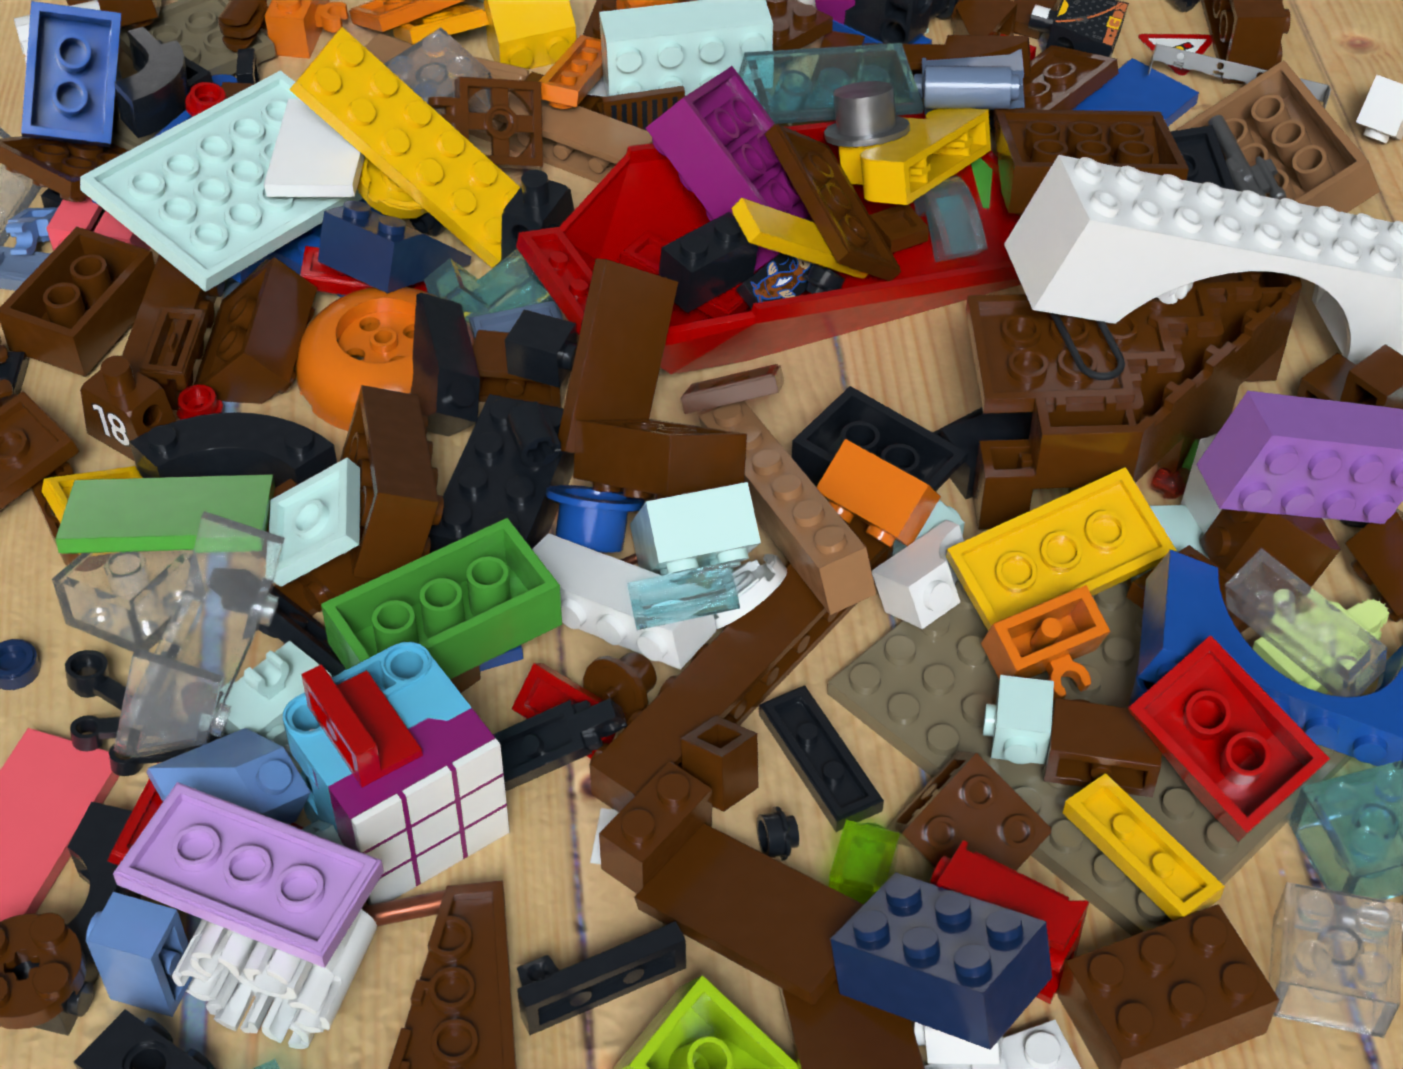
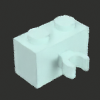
M288 641L275 652L270 650L266 653L264 661L253 669L248 667L244 671L242 678L209 702L214 723L220 726L226 735L247 728L284 747L288 744V739L283 722V710L288 702L305 692L301 674L319 666V664L291 641Z

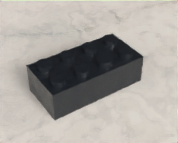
M489 394L443 494L444 506L441 521L438 526L431 525L428 535L430 538V553L506 518L509 519L531 549L549 533L559 510V502L551 500L546 496V488L556 485H569L574 473V454L560 451L559 456L554 461L540 467H530L522 461L507 426L506 419L514 407L528 401ZM538 404L540 409H546L558 436L564 408Z

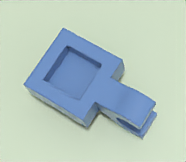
M58 207L27 208L8 220V224L5 227L6 233H10L11 237L17 238L15 247L10 249L11 255H32L36 249L37 242L50 240L46 228Z

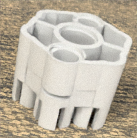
M361 908L328 964L323 968L202 919L174 970L172 979L177 986H185L189 976L193 977L185 992L199 1000L208 1001L206 1008L210 1014L216 1015L214 1020L233 1031H237L255 996L240 1029L244 1033L255 1034L262 1024L263 1034L280 1044L288 1029H291L294 1032L288 1042L289 1047L306 1049L315 1033L323 1032L324 1029L329 1031L377 930V924Z

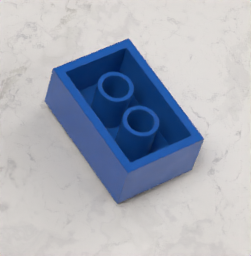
M31 1L21 129L22 137L102 147L111 146L115 101L114 81H116L121 13Z

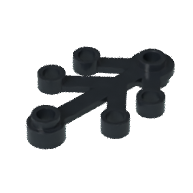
M83 650L74 653L66 660L65 673L67 685L75 694L84 698L99 696L129 715L128 717L100 719L88 715L75 719L70 726L72 744L76 749L80 751H93L101 747L105 739L161 735L169 740L138 744L132 740H122L113 744L109 750L110 767L119 776H132L142 769L143 764L164 762L227 736L220 726L213 723L209 702L217 697V689L210 682L199 681L192 683L185 691L186 708L192 714V724L187 726L175 718L174 689L178 687L180 677L179 666L172 659L159 658L152 661L147 667L148 685L153 690V704L110 678L108 661L102 653L94 650ZM86 732H93V733L88 734V735H83V733H86ZM123 757H132V758L126 759V760L121 759V758H123Z

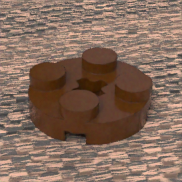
M55 913L17 915L0 922V1027L6 1029H26L44 1024L63 1011L61 1004L70 997L73 990H75L76 995L80 991L86 977V958L76 934L66 926L64 919L60 915ZM23 962L39 963L38 967L29 970L27 979L18 980L15 973H11L16 966Z

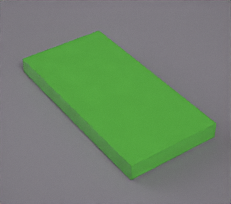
M273 475L74 480L55 538L58 553L264 547L270 518V500L273 499L275 492Z

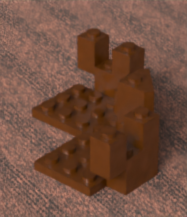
M1247 271L1213 276L1193 282V286L1187 292V295L1183 299H1178L1174 304L1163 303L1156 297L1130 312L1116 324L1105 322L1125 361L1123 372L1118 377L1110 380L1093 379L1080 371L1050 313L1032 310L1026 294L967 296L966 314L983 413L1033 412L1029 439L979 441L972 493L978 530L991 529L1030 511L1033 489L1068 488V493L1124 467H1126L1136 483L1157 462L1158 467L1176 476L1194 440L1218 434L1232 414L1238 388L1244 381L1277 380L1302 289L1300 277L1268 271ZM1059 314L1078 353L1089 369L1100 373H1108L1117 368V360L1096 320Z

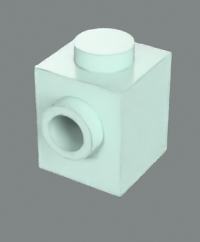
M1000 675L996 703H986L983 723V736L993 737L991 758L1008 760L1016 764L1036 763L1045 765L1052 727L1054 681Z

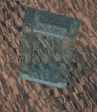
M729 562L627 583L637 630L740 609L738 593Z

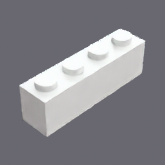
M549 533L532 549L560 585L562 623L569 628L582 630L600 637L612 645H620L640 653L652 661H660L680 670L716 632L708 592Z

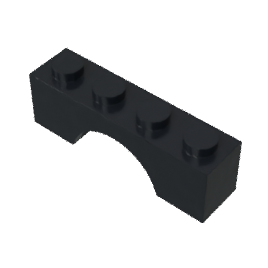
M91 802L68 845L79 877L90 885L85 904L77 916L66 925L76 934L86 958V977L78 994L76 995L75 990H73L70 997L61 1004L63 1011L60 1014L34 1028L69 1036L78 1016L82 1017L88 1011L93 999L94 984L99 976V971L86 942L87 929L92 917L98 911H103L113 892L141 899V894L117 885L113 873L118 865L108 862L110 853L132 813L130 810ZM23 962L16 966L11 973H15L18 980L27 979L29 970L38 967L39 963Z

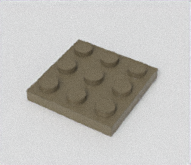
M178 0L161 7L159 16L154 18L155 21L150 25L144 26L156 40H161L163 44L177 40L183 49L184 57L211 72V76L219 74L232 75L236 73L238 52H234L226 47L222 40L224 35L221 33L218 23V17L229 3V0ZM130 24L120 27L119 46L132 59L128 31L136 28H132ZM260 29L251 44L246 48L255 49L257 65L276 56L274 43Z

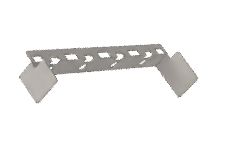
M1155 44L1148 75L1150 74L1153 61L1164 62L1178 68L1182 67L1184 69L1201 71L1219 78L1234 79L1246 84L1257 78V73H1264L1268 70ZM1179 53L1184 54V58L1182 60H1179L1177 58V55ZM1174 61L1182 62V63H1184V64H1183V65L1175 64ZM1223 63V69H1218L1217 64ZM1213 71L1223 72V75L1213 73ZM1301 79L1316 99L1323 102V107L1326 108L1331 92L1330 86Z

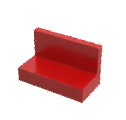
M322 664L301 674L308 708L361 787L423 756L421 747L367 670L338 685L334 683Z

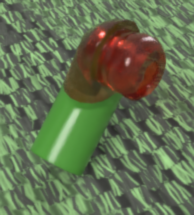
M1200 439L1194 440L1182 466L1175 473L1171 472L1168 468H1160L1156 472L1151 482V489L1153 491L1163 494L1164 499H1177L1184 494Z

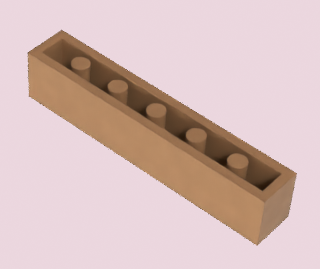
M740 401L719 406L712 411L700 415L701 427L747 434L744 483L748 482L755 518L828 613L832 615L876 595L866 546L747 403Z

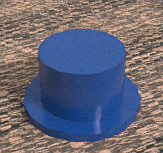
M556 485L546 488V496L551 500L559 502L555 536L597 552L614 553L623 550L628 512L639 511L645 503L642 498L625 497L623 492L594 491L592 487Z

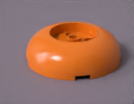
M371 287L347 294L332 302L318 313L307 326L302 336L295 362L299 392L301 395L303 394L304 398L312 406L313 413L328 424L348 431L361 385L410 394L413 379L412 354L416 295L421 292L432 296L435 295L410 287H404L390 293ZM467 324V328H468V332H469V336H470V340H471V344H472V348H473V345H474V342H475V338H474V336H473V333H472L470 327H469L468 324ZM364 357L363 360H358L357 358Z

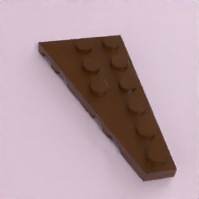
M503 880L446 886L428 942V955L420 980H416L411 996L412 1005L405 1027L400 1030L388 1069H517Z

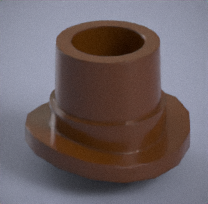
M628 653L620 659L602 656L596 658L586 668L583 677V688L603 700L613 699V702L621 706L623 712L626 713L625 718L627 722L638 709L644 710L647 707V693L655 687L657 676L651 662L639 653Z

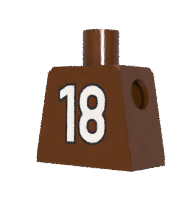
M111 356L105 359L101 364V370L83 383L80 389L87 434L133 461L135 460L129 441L149 432L156 426L176 421L164 389L157 382L133 370L129 360L124 356Z

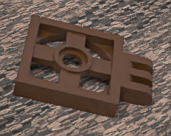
M459 76L454 80L455 98H428V104L433 109H445V114L440 115L466 139L469 140V130L485 131L491 137V155L485 156L499 168L539 169L543 167L541 82ZM490 89V109L486 113L469 112L468 101L478 91ZM508 91L521 100L529 115H516L509 108ZM495 115H501L506 119L507 127L504 131H498L493 127L492 119ZM514 133L531 134L524 151L517 157H511L509 137Z

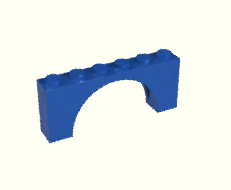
M1170 550L1146 579L1138 678L1154 684L1157 683L1211 635L1316 745L1327 747L1356 758L1361 762L1370 763L1403 776V645L1380 666L1377 688L1372 694L1357 697H1340L1311 690L1279 673L1265 662L1245 641L1235 627L1224 604L1219 585L1218 567Z

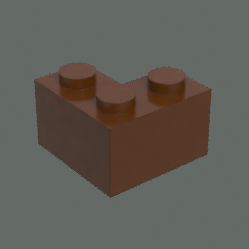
M1385 344L1356 365L1337 352L1301 378L1296 396L1403 409V355Z

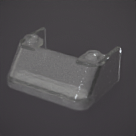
M206 511L203 512L186 589L155 653L136 648L132 655L114 752L132 758H141L206 745L211 735L222 736L232 706L226 704V701L260 624L270 626L279 602V597L271 595L285 541L284 537Z

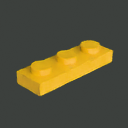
M1106 773L1065 801L1063 814L1172 921L1204 910L1221 899L1225 886Z

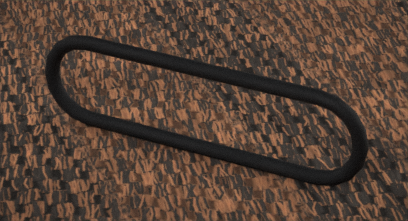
M1050 313L1077 367L1083 374L1097 380H1110L1118 377L1123 372L1125 367L1124 357L1104 321L1096 322L1118 363L1117 368L1108 373L1093 371L1084 364L1059 314Z

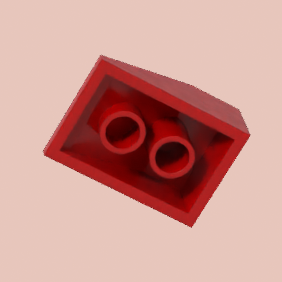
M1211 635L1128 707V711L1198 800L1238 842L1330 760Z

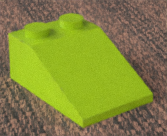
M701 975L676 990L613 1069H798V1065Z

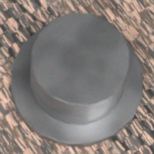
M864 81L844 85L833 92L836 123L828 126L824 131L826 142L844 147L872 146L897 140L907 135L910 131L908 120L896 116L892 84L882 81Z

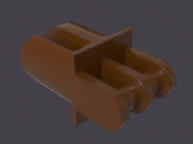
M229 0V3L218 17L219 28L224 35L222 40L228 49L234 52H238V49H246L261 28L267 29L265 14L268 9L267 0Z

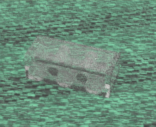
M1262 548L1225 584L1227 609L1335 696H1360L1385 671L1387 646Z

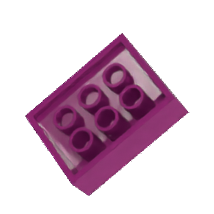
M733 66L683 97L646 127L652 136L655 148L670 160L679 172L682 184L686 189L694 192L706 208V214L710 221L727 212L732 213L731 208L741 198L814 222L764 135L775 123ZM758 246L755 271L777 256L779 252Z

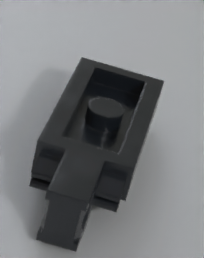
M611 698L593 706L587 700L576 704L569 700L493 734L501 746L505 792L590 755L592 751L602 747L601 738L608 737L628 726L622 707L613 702Z

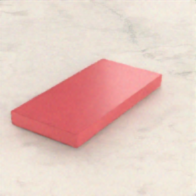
M27 728L0 770V922L17 915L36 914L71 856L68 845L90 803L103 804L119 778V775L111 770L109 751L99 748L93 751H80L73 746L71 740Z

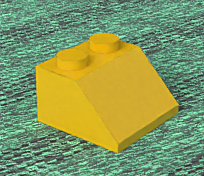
M484 0V10L489 25H486L487 43L494 61L523 67L527 70L555 64L576 41V25L569 0Z

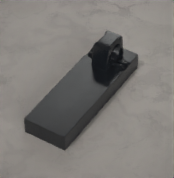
M675 921L562 970L557 968L549 955L519 966L517 973L520 988H517L520 1016L529 1035H533L686 969V939Z

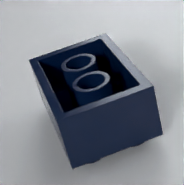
M896 872L830 939L839 993L841 995L989 1050L994 1047L1052 978L1046 921Z

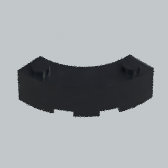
M234 412L195 416L166 425L156 426L149 432L129 441L137 470L143 478L273 475L276 488L289 479H292L298 485L337 463L334 444L320 434L289 420L256 413Z

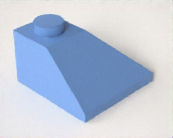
M247 728L151 766L146 772L163 802L178 782L288 825L297 821L311 793L284 747Z

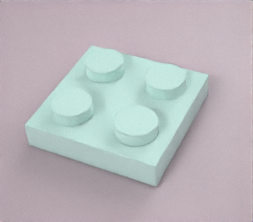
M349 458L341 460L270 500L267 577L280 587L359 545L360 467Z

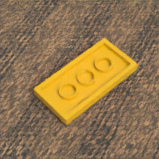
M1124 467L948 548L946 558L989 631L996 622L1087 585L1091 595L1094 596L1156 567L1170 550H1177L1130 473Z

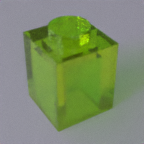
M846 820L829 874V887L865 904L894 874L900 833L887 830L876 823L862 824Z

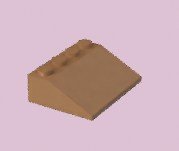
M1285 60L1176 129L1183 130L1209 126L1208 122L1212 117L1216 115L1223 116L1250 167L1256 165L1255 159L1258 156H1261L1264 160L1271 159L1278 171L1273 176L1278 186L1283 188L1286 198L1300 204L1315 207L1328 206L1336 211L1347 213L1380 192L1367 158ZM1270 192L1265 194L1266 197L1271 198Z

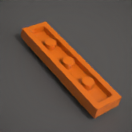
M583 35L576 39L539 80L541 82V100H546L550 106L559 109H570L580 104L603 76L601 39Z

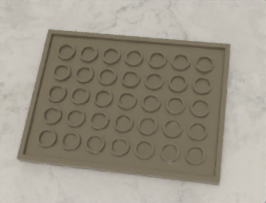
M959 579L956 581L955 587L961 603L923 629L903 620L828 682L827 694L932 778L958 751L977 753L1051 827L1050 835L1031 856L1131 936L1172 921L1063 814L1065 801L1085 787L1045 782L1044 764H1016L1008 760L991 758L993 737L983 736V723L986 703H996L999 678L981 644L988 630ZM1123 582L1092 596L1111 632L1095 651L1073 660L1087 669L1091 678V685L1085 691L1080 692L1072 678L1062 677L1061 684L1067 693L1063 699H1082L1095 704L1128 707L1139 665L1143 609L1126 597L1130 587ZM1046 671L1032 677V679L1047 680L1049 675ZM1317 745L1330 760L1239 842L1198 800L1163 754L1153 798L1128 795L1215 878L1225 885L1352 757Z

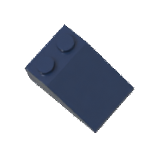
M347 201L343 206L324 211L318 262L383 292L390 293L462 268L471 263V256L406 226V222L400 218L383 216L371 211V207L366 203Z

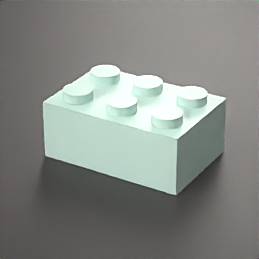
M748 482L646 501L630 523L638 566L678 582H684L685 577L692 575L693 571L703 570L704 577H713L733 572V568L740 566V561L749 559L748 553L761 543Z

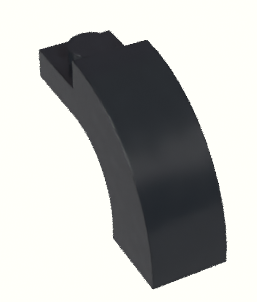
M144 27L128 31L133 68L138 73L114 81L120 118L138 139L161 130L176 119L185 110V99L189 93L185 58L181 45L177 40L163 44L161 40H156Z

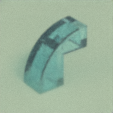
M951 176L914 200L915 211L918 216H927L935 262L978 255L988 248L977 206L969 188L960 177Z
M518 249L480 279L476 278L451 258L424 279L428 293L436 297L461 303L466 322H469V318L554 301Z

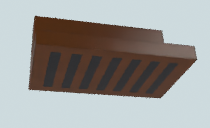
M684 86L605 96L602 97L601 103H597V113L647 131L646 127L685 97Z

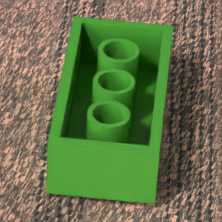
M508 518L321 604L328 644L346 670L395 644L415 642L421 644L429 651L430 655L449 679L562 625L559 583Z

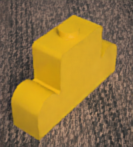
M974 108L936 109L928 112L925 115L926 119L905 118L910 123V131L907 135L897 140L864 147L838 146L840 165L851 184L863 185L864 199L879 203L908 205L991 151L989 110Z

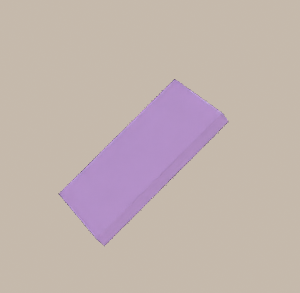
M177 782L118 865L113 876L117 885L325 968L382 876L384 869L382 860Z

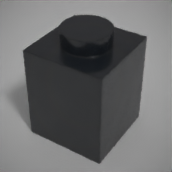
M524 309L505 339L508 374L560 388L567 374L573 368L577 349L576 323Z

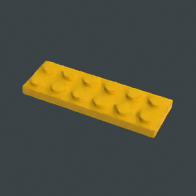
M341 27L289 90L486 264L493 268L501 261L503 210L521 187L347 30Z

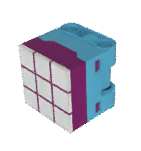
M415 642L395 644L332 677L334 683L338 685L367 670L422 749V757L364 787L360 786L308 708L305 692L288 702L283 710V722L289 748L303 769L300 775L311 792L304 805L307 818L311 823L321 820L332 824L344 846L382 860L384 872L366 900L368 905L396 899L510 833L500 743L430 655L429 651L421 644Z

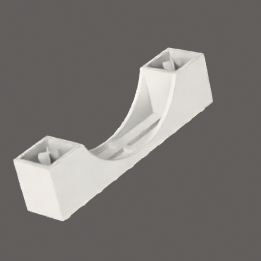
M1058 155L1004 243L1032 310L1116 324L1146 302L1191 282L1228 273L1247 271L1277 272L1301 277L1315 283L1312 301L1342 355L1354 364L1360 363L1385 344L1403 355L1402 221L1389 222L1374 219L1363 213L1355 215L1336 211L1328 206L1315 207L1300 204L1289 198L1280 200L1261 196L1250 190L1241 192L1221 188L1210 182L1201 184L1181 180L1171 174H1164L1162 176L1142 172L1131 166L1117 167L1102 164L1087 157L1078 159Z

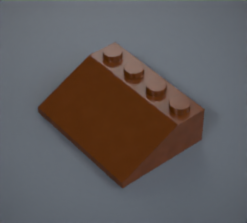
M994 109L993 118L1001 192L1008 213H1014L1018 216L1023 214L1058 155L1078 159L1087 157L1102 164L1117 167L1131 166L1142 172L1162 176L1164 174H1171L1187 181L1189 168L1161 112Z

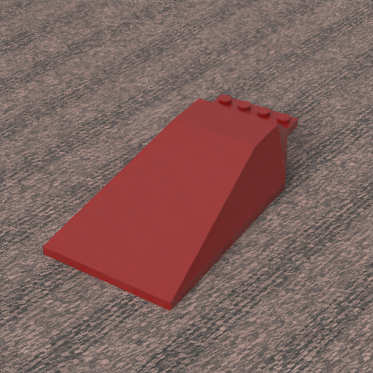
M924 110L896 113V116L902 118L926 119ZM836 121L786 127L829 145L840 164L839 147L826 142L824 136L826 128L836 123ZM653 143L628 146L624 157L560 227L519 232L516 248L568 321L576 323V332L580 335L596 258L620 263L621 252L646 231L671 243L707 224L710 220L707 217L706 208L694 192L685 188L679 178V172L670 160L655 148ZM992 151L980 157L993 170L989 209L982 207L971 164L909 204L929 227L928 241L892 253L901 270L893 280L887 281L870 274L862 279L829 269L846 279L841 289L813 294L806 290L800 296L753 303L752 310L748 307L742 313L713 318L697 308L686 313L674 303L660 368L672 375L749 361L965 301L967 296L986 295L1022 285L1004 245L1021 216L1008 213L1001 192L998 157ZM852 184L869 215L900 205L868 201L864 199L863 185Z

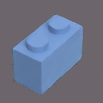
M113 892L103 911H98L92 917L86 934L87 945L109 998L173 1017L193 978L189 976L185 986H177L172 979V974L189 944L177 909Z

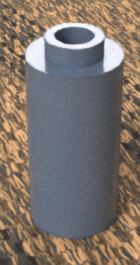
M925 66L924 109H1010V100H1018L1019 75H1011V66Z

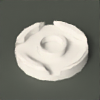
M765 554L763 559L766 563L762 565L757 560L743 564L711 589L712 591L709 595L712 599L711 606L716 629L736 621L751 611L782 583L787 575V568L777 555Z

